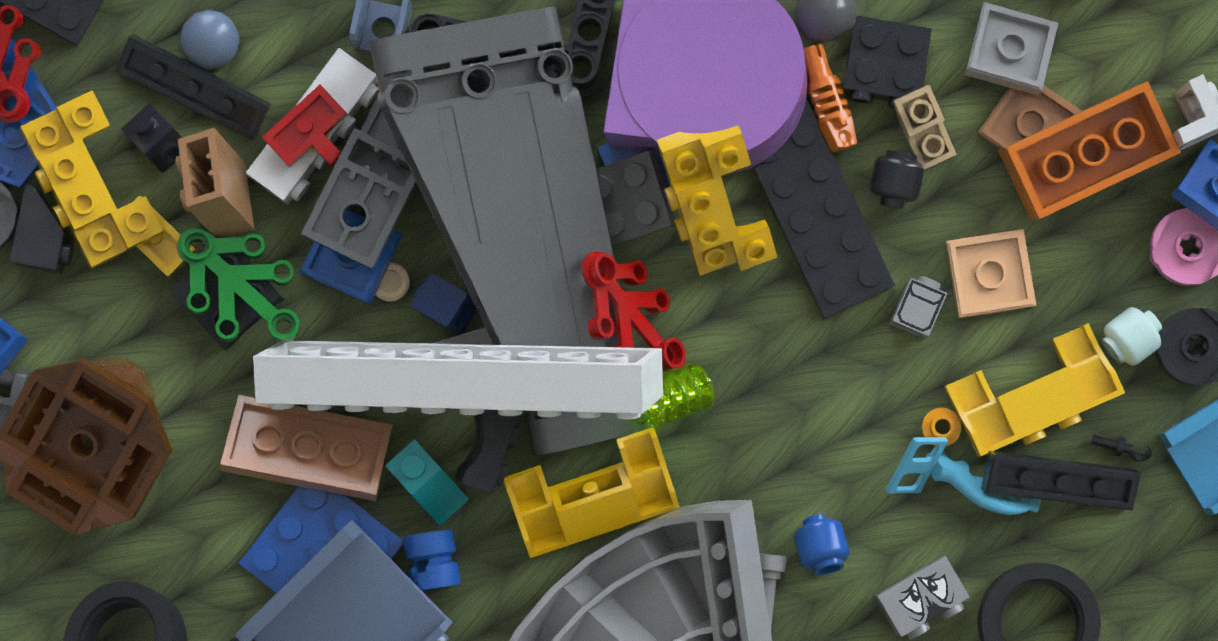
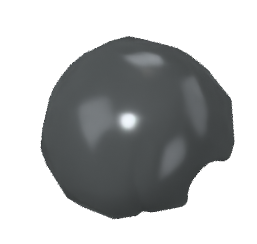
M797 0L794 16L800 32L809 40L829 42L836 40L843 32L853 28L856 22L858 6L855 0Z

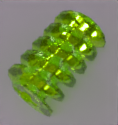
M693 363L685 364L680 368H673L668 372H662L663 397L653 404L650 409L641 414L640 418L633 420L640 425L647 423L651 427H660L664 423L673 422L676 418L682 419L688 414L698 413L701 409H710L715 401L712 381L702 366Z

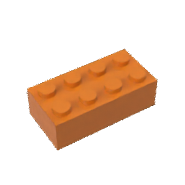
M1148 81L998 150L1030 221L1048 216L1181 153Z

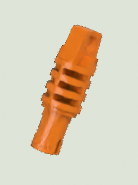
M818 44L816 47L815 45L806 47L803 50L810 81L807 85V92L812 98L810 101L812 106L815 107L814 113L818 117V125L831 152L850 149L857 144L852 114L850 109L847 108L849 105L847 100L844 99V90L840 87L842 85L841 81L830 70L823 44Z

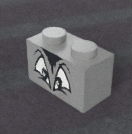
M942 556L874 595V598L897 637H903L907 634L909 639L912 640L930 629L928 621L940 614L946 620L965 609L961 602L968 599L969 595L947 557Z

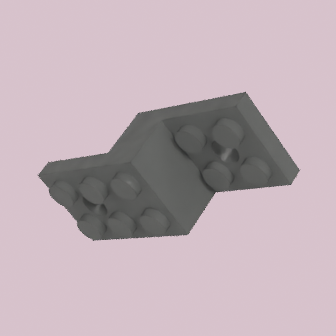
M404 73L387 76L386 80L405 76ZM393 87L390 93L392 103L397 107L404 108L407 103L406 92L399 87ZM378 96L361 130L353 129L301 232L302 236L374 270L406 204L412 206L419 192L415 179L379 107ZM352 206H359L366 212L364 223L358 227H349L344 222V213Z

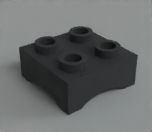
M243 253L219 254L228 265H252ZM205 266V292L210 297V309L203 315H192L219 346L226 351L262 317L234 293L235 319L239 324V335L231 342L220 340L215 330V325L219 320L218 277ZM190 273L170 290L187 310L186 299L190 293ZM247 281L274 307L284 300L268 281ZM196 296L191 301V305L197 309L204 307L206 304L205 298L201 296ZM224 323L220 327V332L224 335H231L235 331V327L231 323Z
M484 409V413L474 415L476 424L474 444L466 459L458 465L454 479L461 481V484L492 493L495 485L500 487L503 483L507 471V464L503 463L507 447H514L520 426L514 424L516 416H501L498 414V410Z

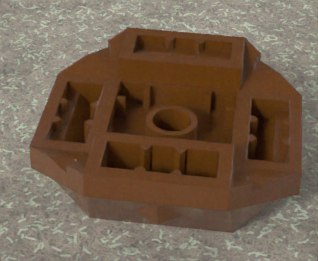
M86 358L39 367L33 370L0 430V458L5 472L6 493L72 535L129 521L136 517L173 451L153 400ZM81 434H86L92 439L93 450L84 447L81 441Z

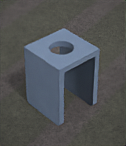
M356 0L349 32V38L354 49L371 52L369 41L378 39L373 34L372 28L374 23L381 18L390 19L394 23L395 32L392 36L409 33L414 11L411 0H403L402 6L371 0Z

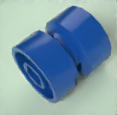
M453 529L403 537L405 557L413 563V566L408 570V576L422 591L461 585L458 563L451 559V556L456 552Z

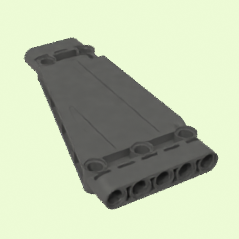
M546 7L369 41L379 86V107L385 116L493 345L614 347L618 345L614 303L609 297V314L614 322V334L610 338L595 340L588 331V322L592 317H595L592 289L585 283L582 276V261L588 253L594 251L608 253L613 258L614 256L583 105L578 89L572 86L570 77L573 70L572 61L565 52L556 7ZM555 44L554 49L538 51L539 47ZM518 52L517 56L500 59L502 54ZM546 58L553 60L557 64L558 74L556 78H550L545 74L543 63ZM480 59V63H474L462 66L461 63L465 61ZM442 66L443 70H437L427 73L423 72V69ZM404 73L405 77L385 81V76ZM470 73H476L482 78L483 88L480 93H476L469 88L467 78ZM393 87H399L406 92L407 103L404 108L397 107L392 103L390 93ZM525 411L534 455L554 453L625 437L643 431L641 418L618 419L616 418V413H601V416L596 418H579L576 412H562V415L556 417L535 418L534 414L537 411Z

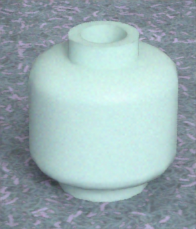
M1130 307L1104 327L1105 338L1102 339V344L1118 364L1121 365L1125 362L1135 366L1161 346L1159 331L1162 330V325L1151 311L1148 310L1143 313L1137 308Z

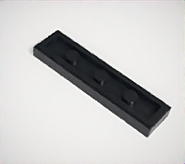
M134 34L129 36L115 69L116 72L251 140L257 137L271 103Z
M989 451L981 489L986 493L1133 511L1141 473L1136 469Z

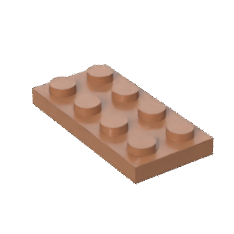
M238 395L220 462V470L376 501L393 425L325 411H311L300 406H294L291 409L274 410L270 408V404L256 403L253 397Z

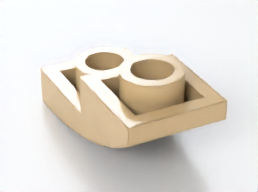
M930 85L921 87L893 101L910 151L913 155L917 156L916 162L922 164L924 170L957 155L943 124L945 119Z

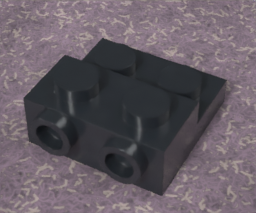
M856 16V22L852 28L842 87L844 93L849 94V99L854 102L870 104L873 102V99L888 101V107L895 109L894 100L924 86L932 28Z

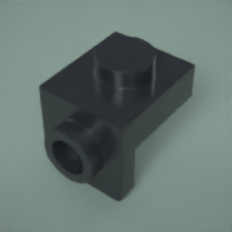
M150 103L121 128L161 172H165L176 162V156L180 155L178 139L182 138L181 135Z

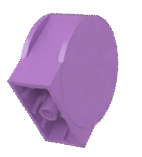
M624 0L604 134L610 148L636 152L654 150L655 154L661 157L656 141L660 138L677 132H717L738 125L743 134L751 165L728 173L731 174L760 164L786 143L796 129L804 110L807 97V72L799 32L787 11L778 1Z

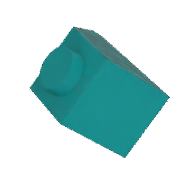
M415 439L385 465L440 526L469 501L468 497Z

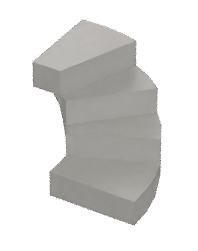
M752 500L712 501L686 505L657 515L585 557L555 583L516 628L509 641H772Z

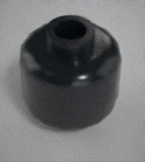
M887 150L886 156H879L875 159L869 189L872 194L881 197L880 205L903 209L904 202H914L919 198L924 167L919 162H916V155Z

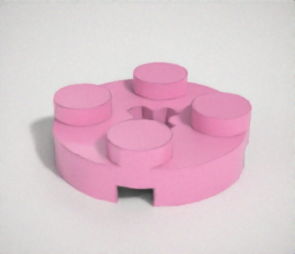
M1188 208L1176 210L1163 217L1155 226L1150 238V261L1157 268L1158 272L1172 283L1182 286L1201 285L1218 275V230ZM1190 237H1194L1196 239L1195 246L1200 249L1199 253H1191L1187 257L1182 253L1183 248L1180 246V241H1187Z

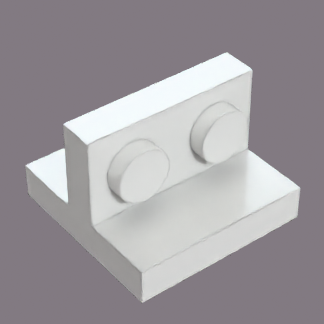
M1202 74L1189 80L1174 94L1188 125L1173 133L1180 151L1218 134V90L1211 81L1207 83Z

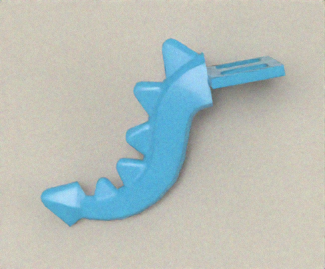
M946 437L913 438L886 488L888 494L921 493L931 474L934 481H943L951 484L974 504L991 512L1016 515L1030 510L1037 513L1041 504V499L1019 497V501L1014 496L1007 495L1006 499H1003L1002 494L984 492L981 489L983 478L972 476L966 461H953L943 451L948 443ZM936 444L931 453H928L925 458H913L919 446ZM921 473L914 485L898 486L905 474Z

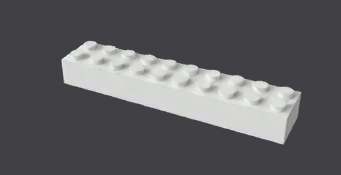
M290 341L286 343L278 342L253 356L256 403L270 404V408L274 410L291 409L294 407V404H304L311 411L328 410L332 408L331 405L345 406V410L349 412L369 410V406L383 407V412L386 413L407 411V407L421 408V412L424 414L443 413L445 408L459 409L460 414L463 415L482 414L484 409L498 410V414L501 416L521 415L524 410L537 411V415L540 417H556L562 415V412H576L579 418L600 417L601 413H616V418L636 419L640 418L641 414L650 409L653 404L663 397L662 348Z

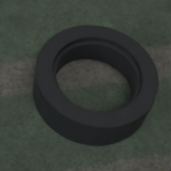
M1032 563L1020 565L1004 572L988 587L979 606L977 628L980 641H1005L1001 629V615L1009 597L1023 586L1033 583L1047 584L1061 591L1073 606L1076 615V631L1072 641L1099 640L1101 617L1092 591L1080 577L1058 565Z
M118 581L97 588L79 603L68 621L63 641H96L103 625L114 614L127 608H143L150 615L155 628V641H187V633L181 613L168 598L142 584Z

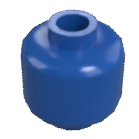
M824 514L812 515L802 521L803 526L793 536L802 567L805 570L813 571L816 576L829 575L841 570L844 567L843 562L850 555L842 524L835 519H826Z

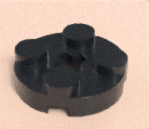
M1190 308L1180 310L1171 315L1162 324V330L1159 331L1161 346L1155 351L1161 368L1173 380L1194 387L1218 380V313L1206 308ZM1199 337L1202 338L1204 343L1201 347L1205 353L1203 356L1197 353L1191 356L1187 352L1189 348L1186 344L1187 339L1196 340Z

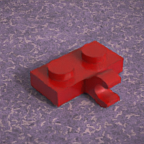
M319 84L264 134L262 138L289 168L312 147L333 168L341 152L326 135L348 114Z

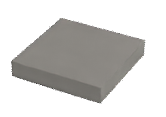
M984 2L981 7L964 75L1039 96L1043 88L1058 23Z

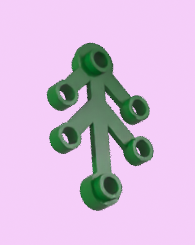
M193 227L181 234L177 243L178 254L183 262L190 265V293L186 299L187 308L194 315H203L210 309V297L205 292L206 266L218 277L219 320L215 325V330L220 340L231 342L239 335V324L235 319L234 293L268 323V332L274 340L286 343L296 338L300 328L298 316L289 309L277 310L247 282L273 281L279 286L288 285L294 277V268L290 262L278 260L273 264L228 265L219 256V254L243 253L249 259L260 258L265 252V241L260 235L255 233L248 234L243 238H215L207 229ZM251 240H255L260 243L261 248L253 253L246 249V244ZM201 242L204 244L205 249L200 254H194L190 251L191 244ZM278 267H286L290 274L285 279H279L275 276L274 272ZM196 296H201L205 298L206 304L202 308H194L191 305L192 299ZM281 321H286L291 325V330L286 334H281L276 329L277 324ZM222 324H233L235 331L231 335L222 334L220 332Z

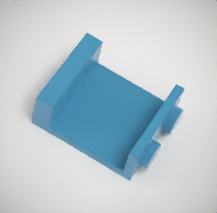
M1218 399L1157 435L1206 516L1218 513Z

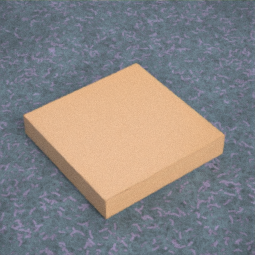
M1024 229L945 242L958 319L1037 306Z

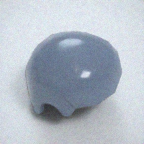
M209 9L194 13L184 23L180 35V45L184 55L192 64L206 70L224 67L235 57L238 51L239 34L228 16L219 11Z

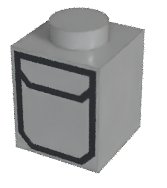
M919 276L918 280L910 278L906 283L889 325L925 340L931 333L947 293L939 290L940 283L928 277Z

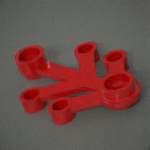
M4 5L0 8V120L6 123L18 122L27 115L30 108V98L24 90V85L31 63L36 62L41 54L40 46L35 41L28 38L18 40L14 46L16 59L9 80H7L2 67L13 30L18 29L23 23L22 12L11 5ZM13 11L15 15L14 20L10 24H6V14ZM30 44L32 46L31 54L28 57H23V48ZM15 97L17 105L13 110L9 111L7 102Z
M601 251L588 253L582 261L581 270L585 283L592 289L595 317H592L588 322L590 336L595 340L610 338L614 334L615 326L609 314V297L614 303L618 345L614 347L635 348L633 345L632 325L649 348H662V371L681 368L686 359L685 348L681 341L677 338L663 340L638 309L646 308L651 314L668 310L670 299L667 292L663 289L648 292L624 291L616 282V280H623L628 286L644 283L648 275L644 263L633 261L626 264H617L615 259L608 253Z

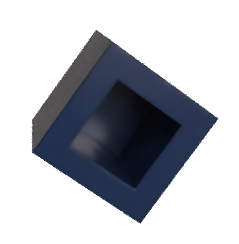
M430 273L428 278L417 287L414 293V300L410 305L421 315L456 336L464 333L477 312L468 293L433 273Z

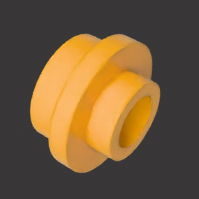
M941 407L931 410L926 414L922 422L924 437H946L948 440L946 446L953 444L961 433L962 427L958 415L948 408ZM938 420H945L948 423L949 430L946 434H939L936 431L935 424Z

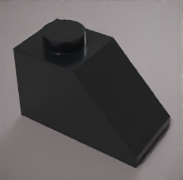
M25 185L9 261L17 266L63 274L64 265L69 266L73 257L74 244L70 243L71 236L65 228L61 227L53 209L41 191L32 185Z

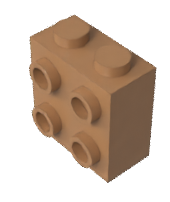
M215 128L178 139L180 155L176 156V166L183 178L184 189L180 190V199L184 209L187 212H191L198 219L201 227L208 229L215 238H229L255 230L246 164Z

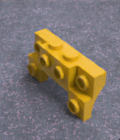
M93 90L58 106L56 110L20 126V131L40 168L39 171L35 172V176L45 194L50 191L52 192L58 204L52 207L54 214L63 229L69 226L90 269L104 264L131 248L163 233V229L146 196L119 209L116 208L83 142L110 128V124Z
M738 125L710 133L677 132L656 140L670 183V187L664 189L671 210H678L680 218L674 220V224L681 242H688L694 264L700 276L737 263L742 271L778 258L771 232L765 219L743 226L735 225L721 176L751 165L743 134Z
M1089 323L1051 340L1063 366L1062 369L997 398L994 397L982 370L944 386L955 413L964 425L977 457L988 454L989 451L997 450L1019 439H1022L1024 445L1046 437L1044 428L1058 423L1060 430L1076 424L1082 421L1079 413L1125 393L1116 371L1104 355Z
M654 427L616 439L623 462L550 487L547 486L541 465L504 477V484L530 558L680 508Z

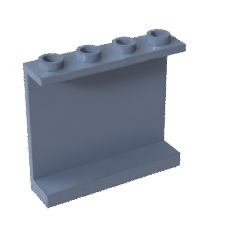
M351 520L234 636L239 641H252L253 639L255 641H447L449 637L444 632L453 622Z

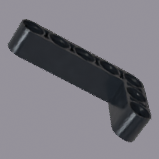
M578 0L568 45H564L565 52L570 56L572 65L575 62L583 61L588 63L592 69L591 73L585 78H576L572 74L570 75L572 86H575L578 90L588 89L596 82L616 0H606L601 4L594 3L591 0ZM425 13L419 15L414 20L411 32L421 31L426 26L438 28L467 21ZM593 24L598 27L601 33L597 39L586 41L580 37L578 32L584 25ZM555 44L539 47L538 51L554 49ZM480 59L465 61L461 63H480ZM554 61L549 68L543 69L548 77L556 78L558 67Z

